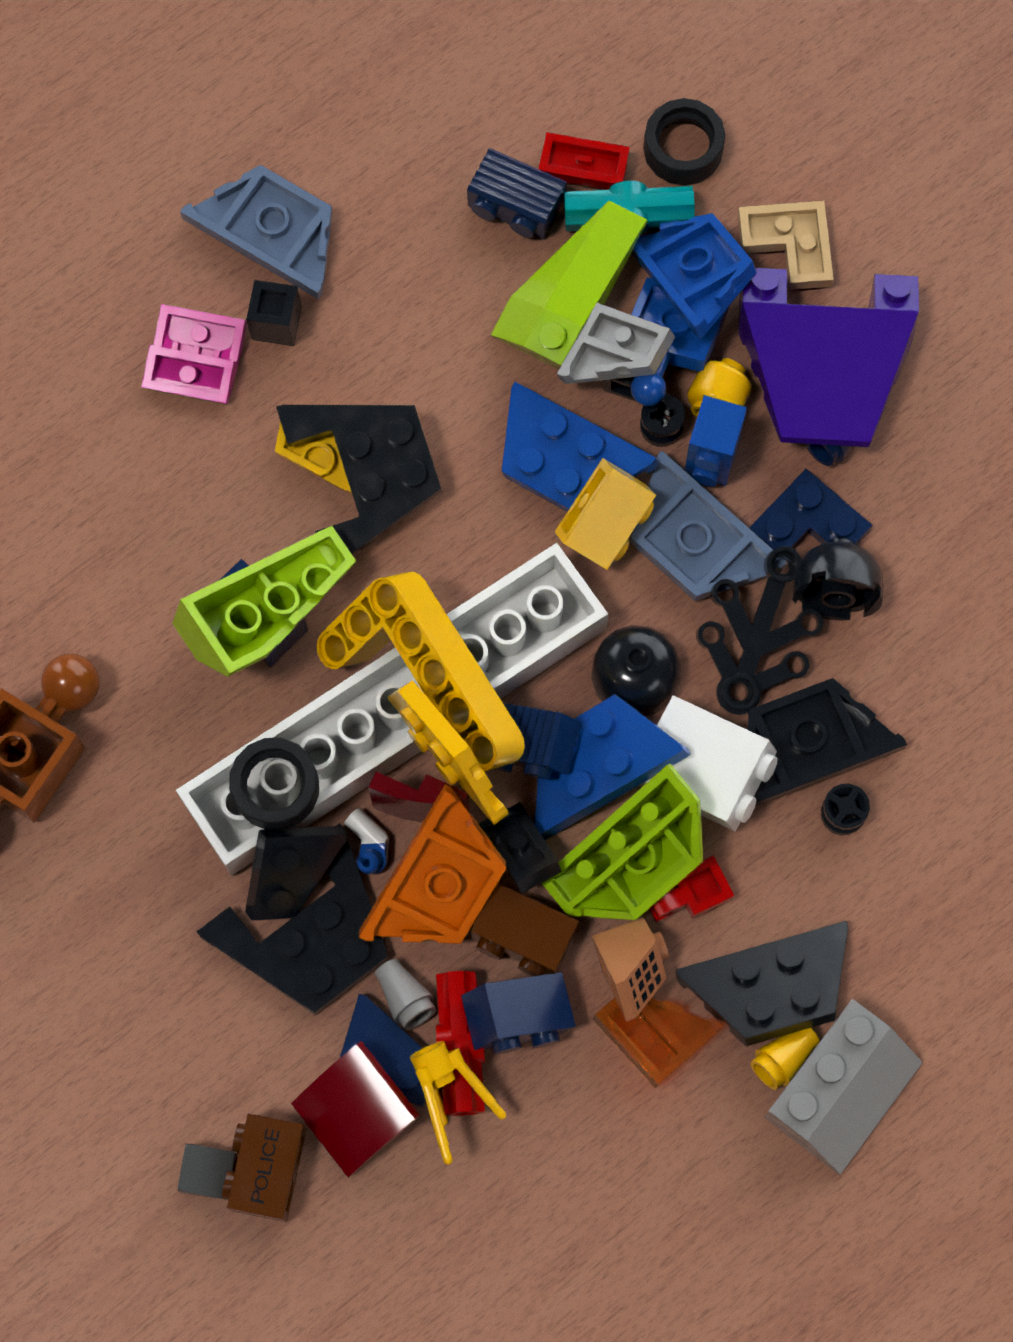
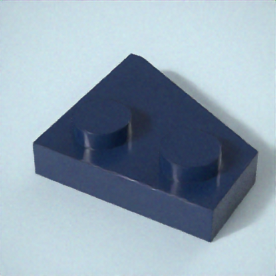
M359 994L340 1057L362 1041L412 1105L424 1108L426 1100L422 1086L415 1073L416 1070L410 1059V1056L422 1049V1047L366 995Z

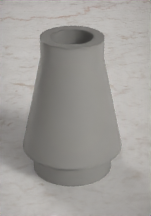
M391 959L385 962L375 971L374 974L380 982L396 1024H402L405 1030H412L428 1021L436 1012V1008L432 1003L434 996L401 965L398 959Z

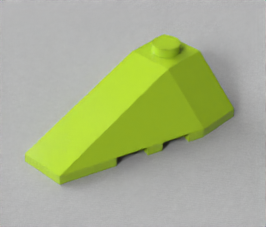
M608 201L510 297L491 336L559 370L596 303L605 304L648 220Z
M330 526L180 599L172 624L197 661L229 677L265 659L355 565L356 560L333 526Z

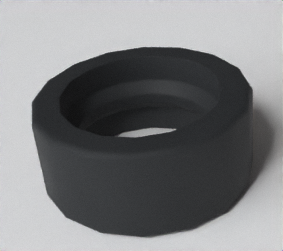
M681 98L666 102L655 109L647 121L643 146L646 163L656 176L668 183L684 186L700 183L711 176L721 163L726 135L721 118L713 108L699 100ZM679 123L693 124L704 130L708 135L709 148L705 155L698 159L690 161L676 160L661 150L659 144L660 134L670 125Z
M264 738L249 744L236 757L229 773V790L239 813L251 824L263 829L285 830L301 823L313 811L319 797V777L311 756L299 744L284 738ZM268 758H282L290 761L299 770L302 777V789L298 798L290 806L281 810H266L259 807L251 800L247 791V780L251 770L259 762Z

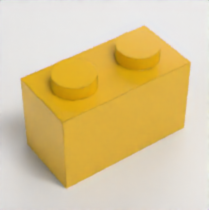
M602 458L560 522L555 533L563 544L608 570L613 561H618L625 554L629 546V536L637 524L644 523L650 516L656 494L645 483Z

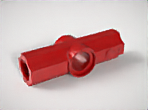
M449 971L436 974L439 1024H436V1042L444 1041L448 1052L459 1048L465 1063L483 1083L482 1063H485L484 1049L474 1050L461 998V995L478 987L476 972ZM454 1069L455 1079L442 1087L445 1116L459 1117L484 1114V1101L460 1072Z

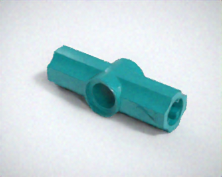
M622 181L612 185L609 190L564 192L566 231H578L608 201L646 218L648 222L641 234L647 232L649 228L660 227L661 223L676 220L687 221L695 217L693 186L647 188L642 182Z

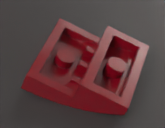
M377 771L368 786L374 809L402 819L423 823L445 784L452 787L470 812L469 795L467 792L427 774L418 790Z
M362 1041L333 1063L291 1103L348 1178L358 1172L384 1146L394 1141L420 1116Z

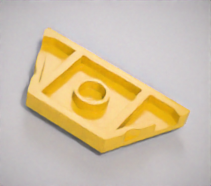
M413 680L387 697L410 728L407 732L413 742L423 753L430 750L437 760L435 763L436 768L451 786L458 782L494 825L509 814L505 805L490 790L493 785L482 770L468 744Z

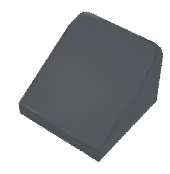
M186 1143L178 1191L183 1194L222 1199L225 1176L228 1170L233 1171L236 1153Z

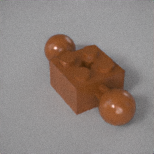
M63 654L51 660L42 673L41 687L44 697L36 709L1 688L0 807L2 804H5L33 823H35L85 750L79 737L60 725L59 722L67 711H77L88 706L98 693L99 675L95 666L87 658L78 654ZM15 752L21 755L24 752L26 753L20 761L13 762L11 759Z

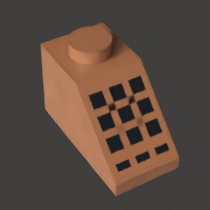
M645 918L592 935L603 975L626 1022L638 1016L667 979L662 960L669 958L665 941L660 931L652 933Z

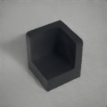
M254 280L246 318L252 340L287 346L295 345L302 310L297 286Z

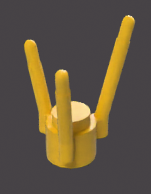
M440 1041L418 1050L410 1056V1059L422 1086L443 1162L446 1165H450L452 1163V1156L444 1128L448 1123V1119L445 1116L438 1088L451 1083L455 1079L454 1069L460 1072L499 1119H505L506 1112L465 1063L459 1048L448 1052L444 1041Z

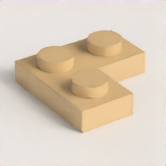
M824 201L739 207L738 223L742 249L746 253L785 250L789 290L832 287L834 278Z

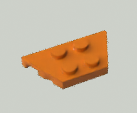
M446 784L361 926L359 938L365 941H374V936L402 937V942L421 943L424 940H435L438 943L461 944L505 872L506 861L452 787Z

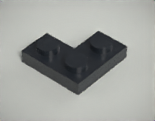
M518 802L507 808L509 814L495 825L488 818L480 822L479 826L505 859L506 870L519 891L523 893L561 873L562 870L558 860L521 802Z

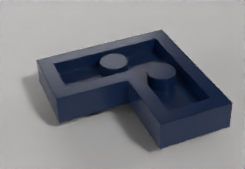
M805 469L749 529L774 550L781 546L794 548L808 533L821 544L835 538H844L857 545L870 532L872 524L810 471Z

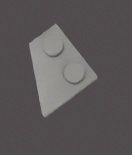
M596 303L557 375L566 384L654 375L675 336L667 327Z

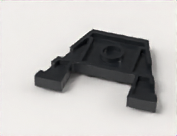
M282 404L276 406L289 447L329 434L334 435L359 517L333 525V528L352 555L358 550L364 549L375 541L374 539L395 523L398 524L442 492L415 405Z
M348 839L325 872L335 886L260 943L254 939L230 906L196 931L203 941L214 946L229 956L230 959L247 968L314 1015L319 1014L389 960L381 936H374V941H365L359 938V930L372 908Z

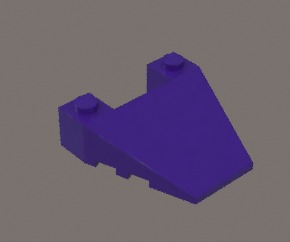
M755 268L756 274L740 292L738 334L742 345H746L750 355L753 373L755 377L759 378L764 391L763 398L780 442L870 447L886 408L889 395L897 381L905 356L908 354L912 344L919 313L918 276L874 274L868 308L787 304V269Z

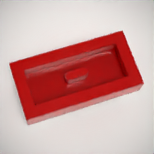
M546 132L539 170L570 184L609 190L612 185L625 179L630 147Z

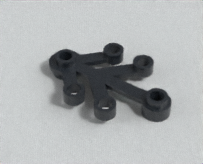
M778 547L766 556L764 571L768 579L752 625L738 598L739 588L734 581L722 579L711 588L710 595L712 601L717 606L723 608L743 649L737 667L723 643L725 632L719 623L709 621L697 629L696 640L698 644L708 649L721 676L716 687V697L720 706L728 713L735 715L748 713L749 709L755 708L760 702L761 691L788 678H800L809 669V660L806 655L799 651H793L784 655L780 664L755 674L762 655L801 636H814L823 628L824 621L822 615L814 609H806L800 612L794 621L769 632L785 584L795 579L802 561L799 553L791 547ZM777 558H783L788 562L789 569L786 574H779L775 571L774 561ZM727 585L731 588L733 594L729 601H722L718 597L717 590L719 586ZM805 615H811L815 618L816 627L813 631H807L802 627L801 621ZM706 627H712L718 633V639L713 644L707 643L703 639V631ZM791 657H797L802 663V669L797 674L790 672L787 668V662ZM734 684H740L745 688L746 695L741 701H736L731 697L730 690Z

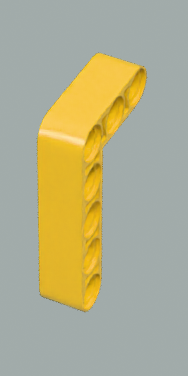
M405 572L376 579L318 637L316 645L317 654L320 661L330 669H339L367 662L391 640L424 694L468 744L483 771L514 763L523 755L525 745L520 729L420 574Z

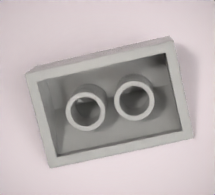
M852 999L764 1118L838 1175H841L923 1062L890 1026Z

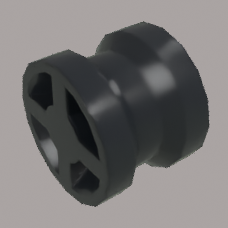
M665 394L658 404L642 407L640 431L648 443L657 447H666L674 444L680 438L685 419V410L682 403L676 397ZM663 412L670 418V420L663 416Z
M840 784L833 787L827 793L820 810L824 826L830 832L840 836L851 835L857 832L864 824L870 810L869 799L866 793L860 787L853 784Z

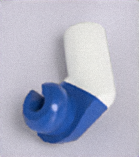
M357 808L344 823L361 839L360 855L356 859L357 867L365 874H377L385 868L388 862L389 836L361 808Z

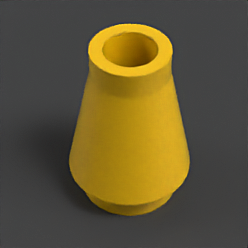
M811 1028L780 1036L755 1051L756 1057L750 1062L751 1068L756 1076L770 1089L777 1090L781 1085L787 1086L812 1050L820 1043L819 1038Z

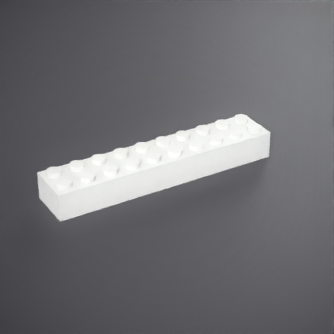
M558 543L544 550L447 614L500 699L605 631L608 622L607 611ZM396 648L387 652L176 790L181 801L231 876L254 862L258 832L263 829L251 824L239 813L229 790V773L236 757L249 744L264 738H284L299 744L311 756L319 777V797L313 811L301 823L290 828L307 827L368 787L376 771L386 775L421 752L407 732L410 728L387 698L412 680L420 688ZM268 758L259 762L251 770L247 780V791L251 800L266 810H281L290 806L298 798L302 789V777L299 770L290 761L282 758Z

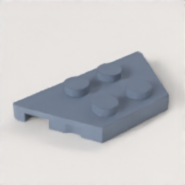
M259 165L244 173L238 181L228 182L213 190L214 196L194 207L189 203L181 209L180 214L184 221L318 300L322 296L333 216L332 206L264 166Z
M661 451L657 455L658 465L653 470L648 485L656 494L653 500V510L644 523L637 524L633 530L630 543L694 601L710 597L712 586L722 579L732 580L739 587L768 577L764 571V560L773 549L666 453ZM777 558L774 561V569L776 572L781 573L786 568L787 562L783 558ZM721 585L717 590V594L731 590V588L727 585Z

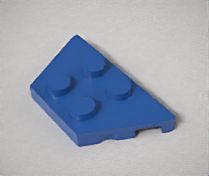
M713 213L692 217L687 221L676 220L661 223L660 232L641 235L631 252L698 339L705 336L756 274L752 259Z
M514 382L512 385L502 463V473L508 480L568 512L602 458L633 477H636L645 470L647 473H650L657 467L658 461L656 457L517 382Z
M614 694L574 718L581 723V728L578 730L579 737L576 739L577 745L574 747L575 754L571 757L570 772L567 775L551 772L550 780L538 778L535 826L544 840L651 779L666 765L671 763L673 766L691 755L689 749L664 732L662 728L639 713L637 709Z

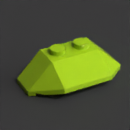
M671 763L666 765L558 863L562 872L542 882L543 886L567 916H590L622 920L639 919L703 863L701 803L699 797Z

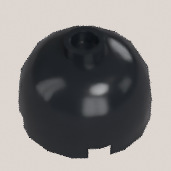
M835 538L812 548L803 556L794 579L792 600L795 604L798 600L802 602V611L806 609L818 611L823 619L850 620V612L864 610L863 617H867L878 611L883 602L884 583L882 571L875 557L867 550L848 539Z
M631 625L615 630L601 642L593 657L591 680L596 695L602 702L615 694L637 709L643 716L658 713L668 705L672 696L675 695L680 683L681 664L674 645L664 634L651 627Z

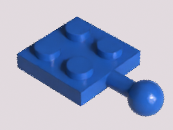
M646 278L631 315L669 328L675 338L654 375L636 376L633 379L631 394L636 402L643 406H653L664 398L666 384L663 375L668 364L699 372L704 370L729 307L705 336L698 339L651 278Z

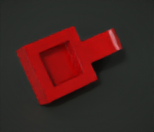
M713 855L704 859L701 865L675 886L676 889L667 893L649 910L656 923L672 916L685 907L693 919L733 900L735 895Z

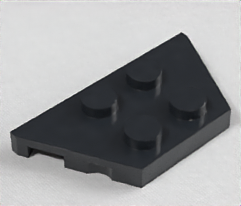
M834 678L749 709L747 730L768 739L777 751L775 757H777L776 768L767 782L761 781L754 795L756 798L755 806L904 750L907 743L899 733L895 735L875 718L876 714L867 706L852 699L849 691Z
M846 921L679 968L676 969V977L678 983L684 989L688 987L704 1002V1008L717 1020L725 1022L729 1026L730 1032L745 1046L835 1021L839 986L841 984L845 946L848 937V925Z

